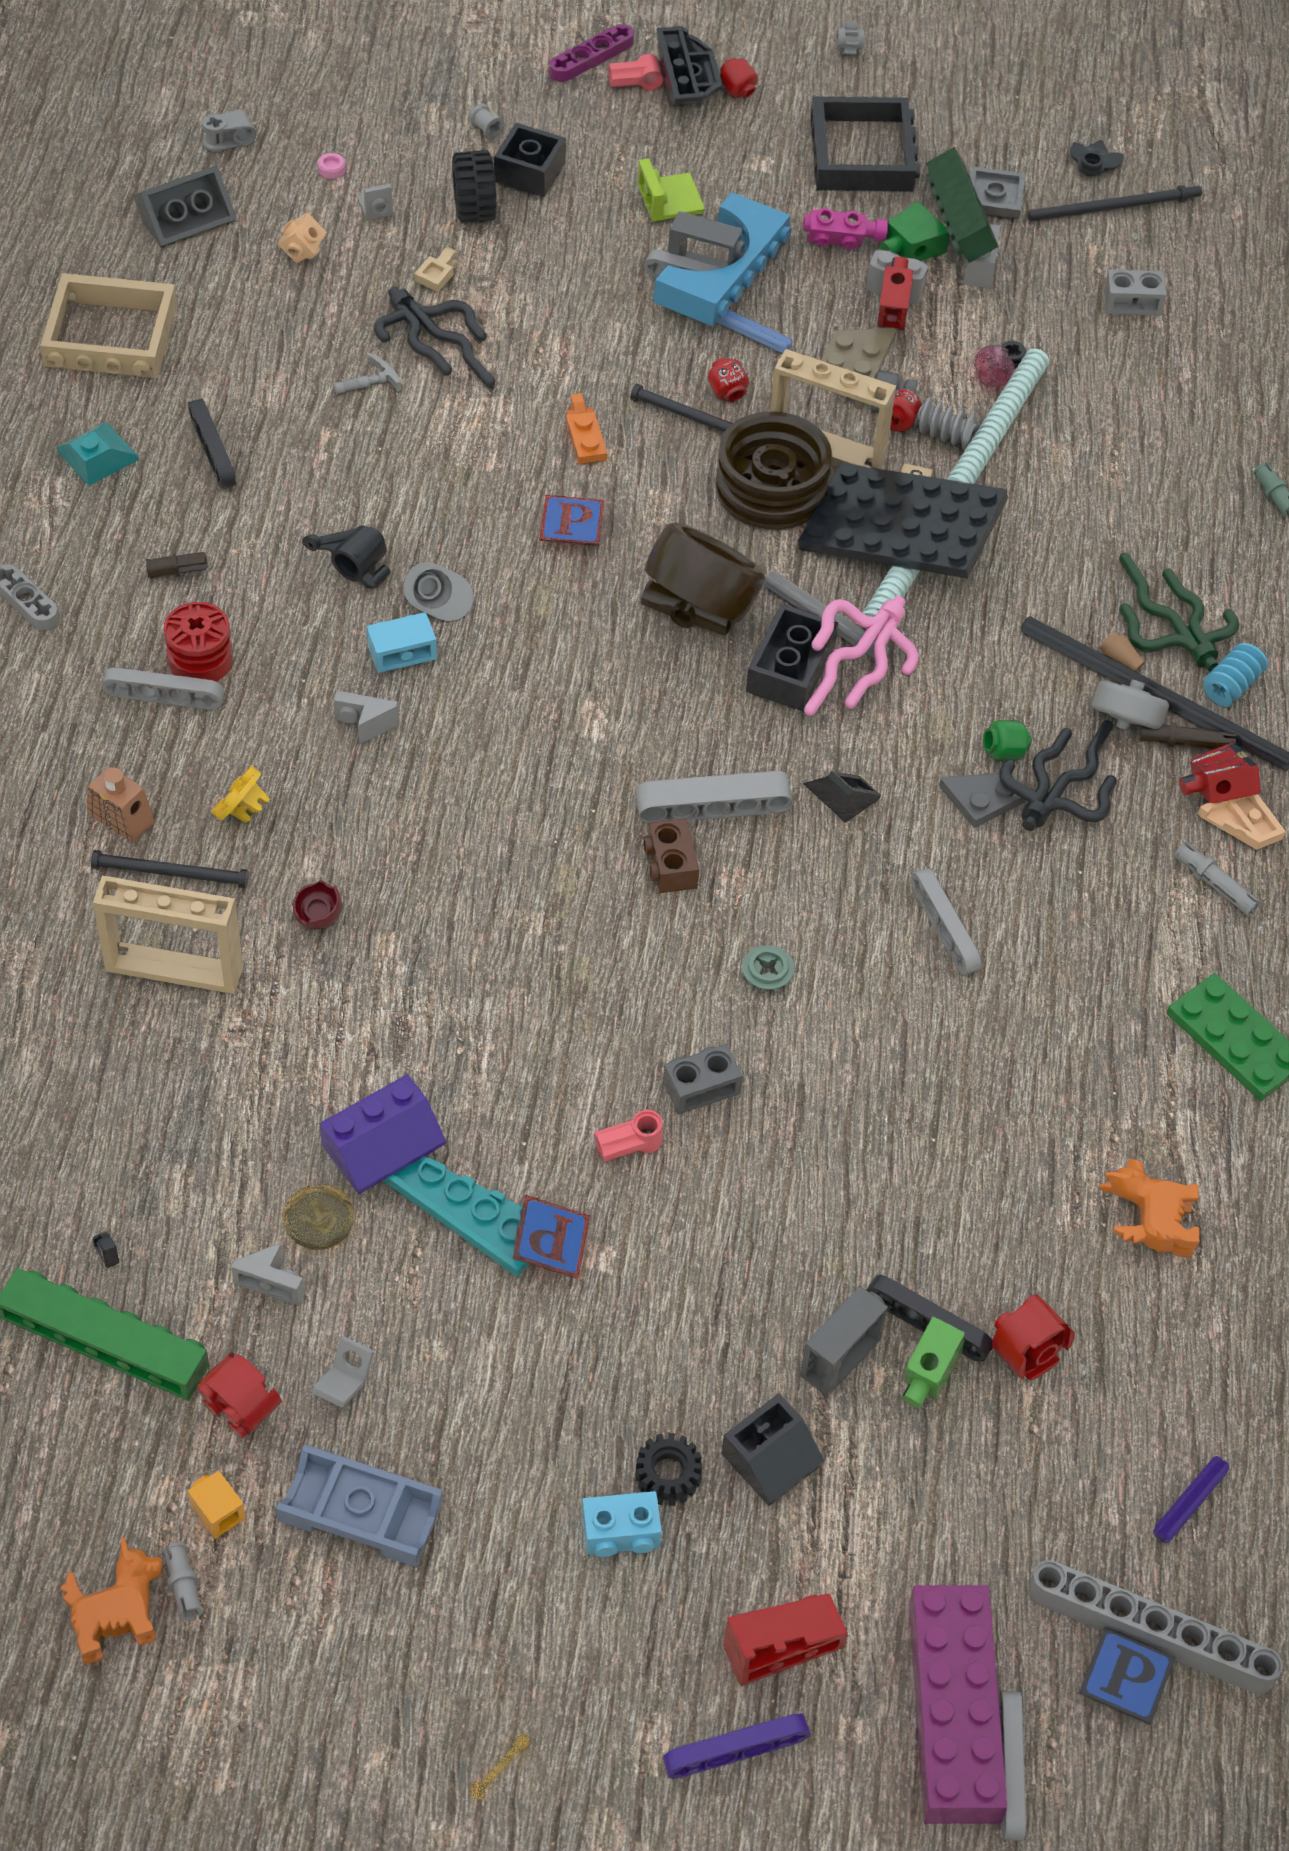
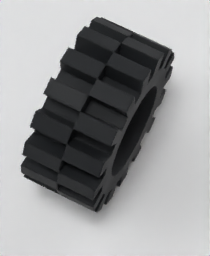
M669 1433L668 1439H664L663 1434L656 1435L655 1442L651 1438L648 1439L645 1443V1448L641 1446L636 1461L635 1478L638 1481L639 1490L641 1492L644 1490L646 1492L656 1491L659 1505L663 1504V1499L669 1500V1506H675L676 1499H679L681 1504L686 1502L688 1494L692 1497L696 1493V1487H699L701 1481L702 1457L700 1452L696 1453V1445L693 1442L687 1445V1438L682 1435L679 1441L674 1440L675 1433ZM662 1459H673L681 1464L683 1473L675 1480H665L656 1474L655 1465Z

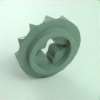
M763 945L755 947L745 955L742 962L743 978L748 980L750 987H759L762 993L766 989H773L777 992L782 986L788 987L790 980L794 976L795 968L791 956L776 946ZM762 966L765 968L774 966L773 974L770 972L762 974Z

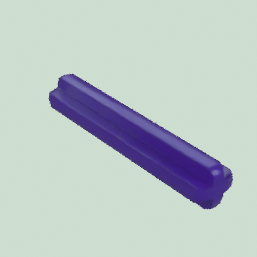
M1214 1456L1155 1525L1154 1535L1162 1542L1169 1543L1228 1473L1229 1464L1221 1457Z

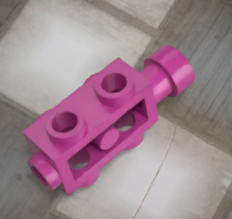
M829 208L811 209L810 214H804L802 230L807 231L806 242H812L819 246L829 244L841 245L843 248L853 249L856 247L861 248L865 237L873 238V241L876 242L885 241L888 222L884 219L866 221V215L859 214L856 211L845 213L832 211ZM821 216H827L829 220H823ZM848 219H855L857 223H851Z

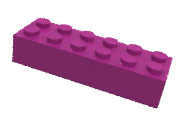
M914 1585L909 1600L924 1824H1001L1007 1810L989 1585Z

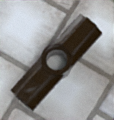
M654 580L648 581L641 597V605L670 615L671 620L683 628L697 625L724 636L729 633L733 621L714 615L684 600Z

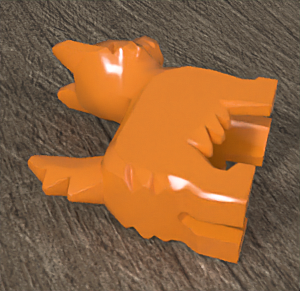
M1136 1159L1128 1160L1126 1167L1119 1168L1116 1172L1105 1173V1177L1111 1182L1100 1184V1189L1134 1202L1140 1208V1225L1114 1226L1113 1231L1122 1237L1124 1242L1130 1240L1134 1244L1142 1242L1149 1249H1154L1156 1252H1172L1176 1256L1192 1257L1194 1249L1199 1244V1227L1193 1226L1188 1230L1180 1222L1182 1221L1181 1216L1191 1213L1193 1201H1197L1199 1198L1198 1184L1183 1185L1174 1181L1151 1178L1146 1175L1142 1161Z
M122 1537L120 1541V1555L116 1566L117 1583L115 1586L84 1596L80 1591L74 1573L69 1572L65 1584L60 1588L66 1594L63 1596V1600L71 1608V1625L77 1636V1645L84 1665L103 1660L102 1649L98 1642L101 1635L107 1638L112 1634L114 1638H117L120 1633L122 1636H125L130 1631L139 1646L156 1641L155 1630L150 1621L149 1583L162 1574L163 1559L160 1557H148L141 1549H129L125 1537Z

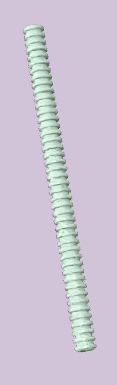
M1030 349L1026 352L946 480L971 484L977 481L988 460L992 457L1006 431L1010 428L1031 391L1035 388L1038 380L1049 365V358L1042 350ZM892 566L865 607L863 614L870 617L875 616L885 601H893L895 596L904 598L905 593L908 592L909 587L913 584L920 570Z

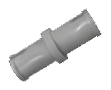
M182 1542L169 1544L171 1553H169V1549L166 1546L162 1549V1555L169 1574L167 1579L168 1589L174 1593L179 1618L184 1621L193 1620L196 1618L194 1610H196L198 1616L203 1613L195 1586L198 1583L196 1572L191 1570L186 1553V1545Z

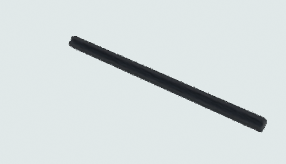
M1028 616L1023 622L1021 631L1024 634L1119 684L1130 686L1132 679L1145 683L1143 691L1166 700L1169 703L1170 711L1207 730L1236 733L1235 744L1282 770L1289 769V751L1031 616Z

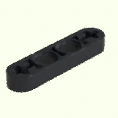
M203 398L189 401L188 410L192 424L220 488L236 485L232 464Z
M876 1275L866 1289L868 1292H874L882 1298L888 1307L887 1312L922 1332H925L933 1316L965 1332L962 1354L974 1361H985L993 1349L992 1338L987 1333L887 1276Z

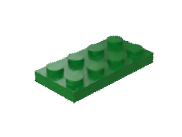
M1216 973L1210 975L1168 1006L1166 1014L1260 1102L1289 1081V1040Z

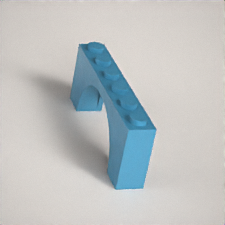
M731 192L719 206L717 222L742 228L741 241H745V254L735 263L715 270L694 271L668 265L655 279L653 302L714 326L721 317L724 318L731 304L739 300L742 291L746 287L749 288L757 273L763 272L767 261L776 256L779 247L783 243L786 244L792 232V228L789 227L791 215Z

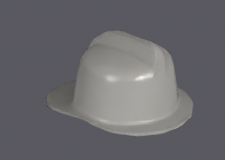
M423 562L415 565L409 570L403 583L404 595L408 602L415 608L445 621L458 620L465 616L472 607L474 597L468 581L461 575L438 564Z

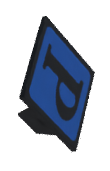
M1104 1627L1078 1694L1151 1725L1176 1657Z

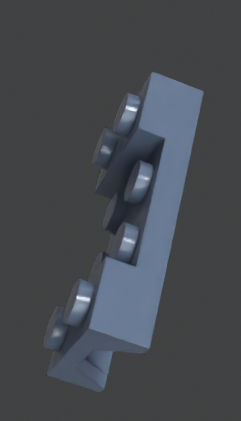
M304 1444L301 1450L297 1473L287 1496L276 1507L277 1520L309 1532H313L314 1528L380 1549L383 1557L417 1568L443 1504V1490Z

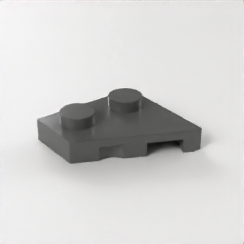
M999 774L947 776L940 779L939 787L974 828L1026 801L1006 789L1000 781Z

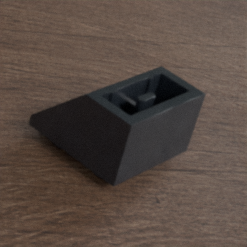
M780 1393L723 1436L721 1454L768 1506L772 1505L824 1464V1459L803 1418Z

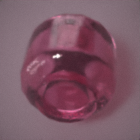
M992 344L983 347L975 355L974 369L982 384L995 388L1009 381L1014 372V366L1005 348Z

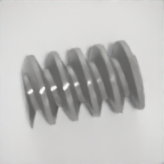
M928 397L917 414L914 430L919 427V431L922 434H926L930 430L932 438L936 439L940 435L942 442H948L951 439V444L956 447L962 442V449L965 450L979 429V422L977 424L974 423L975 414L971 413L965 420L963 419L964 410L960 409L955 416L953 415L952 405L944 412L942 411L943 402L939 401L935 407H932V398Z

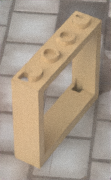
M62 273L40 344L43 366L158 378L177 307L175 284ZM68 302L158 311L149 349L139 350L57 341Z
M785 349L774 368L770 412L787 413L791 378L879 407L874 448L823 430L821 431L825 434L831 445V465L839 467L841 463L881 469L886 459L896 386ZM866 462H871V466L865 465Z
M102 875L93 900V907L106 972L235 994L243 970L235 898ZM111 889L117 890L115 896L112 895ZM218 908L226 909L223 915L216 914ZM116 914L217 932L221 960L120 942ZM118 950L127 951V954L121 955L118 953Z

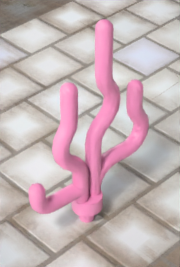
M895 596L893 601H885L878 613L872 617L863 614L847 600H834L825 607L822 614L821 629L811 644L814 650H821L834 630V617L837 612H843L852 621L863 628H867L857 645L836 649L828 656L825 663L824 678L804 708L806 715L812 716L817 712L834 686L837 679L839 662L844 659L861 657L869 649L873 641L876 667L872 673L862 676L855 684L844 702L848 709H853L868 687L878 684L885 677L888 669L886 644L889 638L906 653L907 659L902 666L903 674L911 675L919 661L917 648L897 629V626L905 616L903 606L906 601L903 597Z

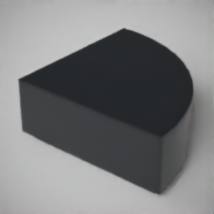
M103 1231L93 1236L92 1243L105 1266L110 1268L120 1263L116 1245L110 1235Z

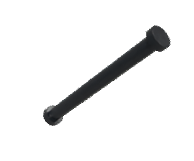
M637 383L631 391L630 399L635 402L638 400L644 401L722 432H725L733 424L643 389L642 385Z
M93 850L91 856V869L99 870L100 867L237 884L242 889L247 888L249 870L241 869L238 872L107 855L102 854L101 850Z

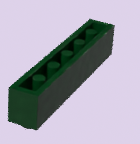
M953 147L926 162L930 172L926 174V178L936 198L937 206L942 213L941 216L947 226L946 229L959 256L964 254L970 263L998 248L999 245L971 177L956 148Z

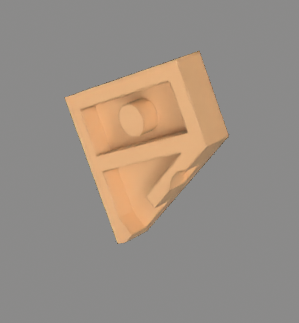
M1258 794L1219 803H1207L1200 806L1198 812L1201 818L1256 850L1284 839L1286 833Z

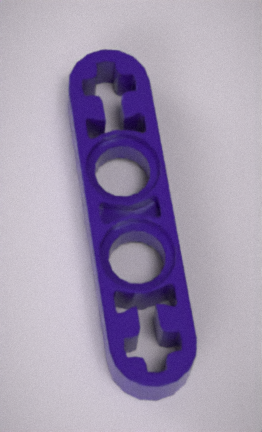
M796 1713L672 1749L664 1754L662 1759L668 1777L678 1779L798 1744L806 1740L811 1733L804 1714Z

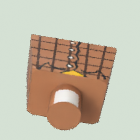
M109 767L89 784L87 788V813L130 842L134 843L154 824V818L144 789L124 776L121 769Z

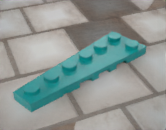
M427 1157L421 1158L383 1180L517 1278L533 1262V1260L522 1257L519 1254L527 1205L523 1204L520 1206L506 1199L505 1194L494 1189L491 1192L475 1184L474 1179L466 1175L461 1177L447 1170L444 1164ZM557 1221L555 1232L537 1230L530 1235L529 1243L536 1253L540 1254L542 1252L540 1248L542 1236L550 1234L555 1238L561 1231V1223Z

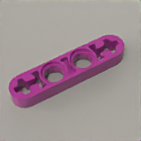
M626 24L615 25L553 57L549 62L550 77L558 82L568 81L628 50L634 44V29ZM597 46H606V47H608V48H607V49H598V48H596V47H597ZM581 56H583V57H587L588 59L579 60V59H576V57H581Z

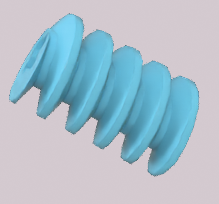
M1237 644L1218 666L1205 677L1203 686L1207 697L1219 706L1231 707L1232 701H1237L1241 694L1246 692L1248 687L1268 668L1267 657L1259 648L1252 644Z

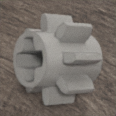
M845 22L844 28H837L836 48H843L842 54L856 55L857 49H863L865 31L864 29H858L857 22Z

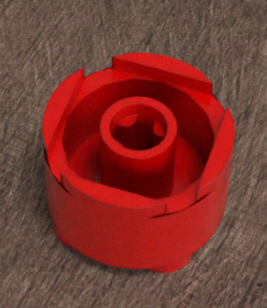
M1033 1294L1012 1314L1011 1312H1005L995 1321L994 1327L997 1331L992 1340V1348L1020 1379L1024 1380V1376H1026L1029 1380H1033L1051 1370L1060 1361L1057 1354L1063 1347L1067 1351L1070 1349L1075 1338V1332L1044 1299L1037 1294Z
M230 1351L196 1387L198 1392L205 1398L202 1402L206 1408L215 1416L222 1412L230 1421L227 1424L229 1428L241 1439L247 1434L250 1435L282 1403L280 1395L274 1388L269 1393L265 1389L266 1384L264 1381L266 1378L238 1353L234 1356L233 1351Z

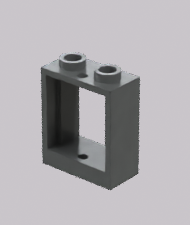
M678 211L669 229L668 252L723 268L735 263L743 255L745 241H741L742 228ZM688 238L728 248V262L687 251Z
M859 1286L805 1343L800 1376L826 1397L837 1388L881 1340L888 1309L882 1298L876 1293L868 1292Z

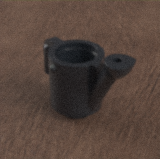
M358 526L355 529L320 537L316 534H310L302 539L303 545L310 551H316L317 549L329 550L335 569L348 580L360 581L366 588L378 587L391 573L386 565H381L372 575L369 573L387 552L383 535L373 527Z

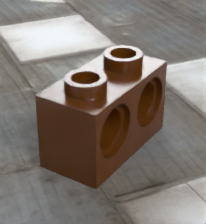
M687 818L649 823L648 836L643 837L645 855H651L652 862H649L650 878L652 882L657 881L659 893L698 889L699 867Z

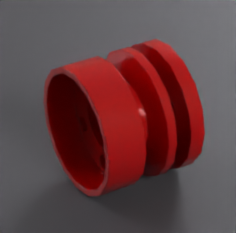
M207 602L186 603L170 612L165 619L163 631L171 673L177 676L206 679L215 682L226 676L232 667L233 661L230 625L226 614L219 607Z

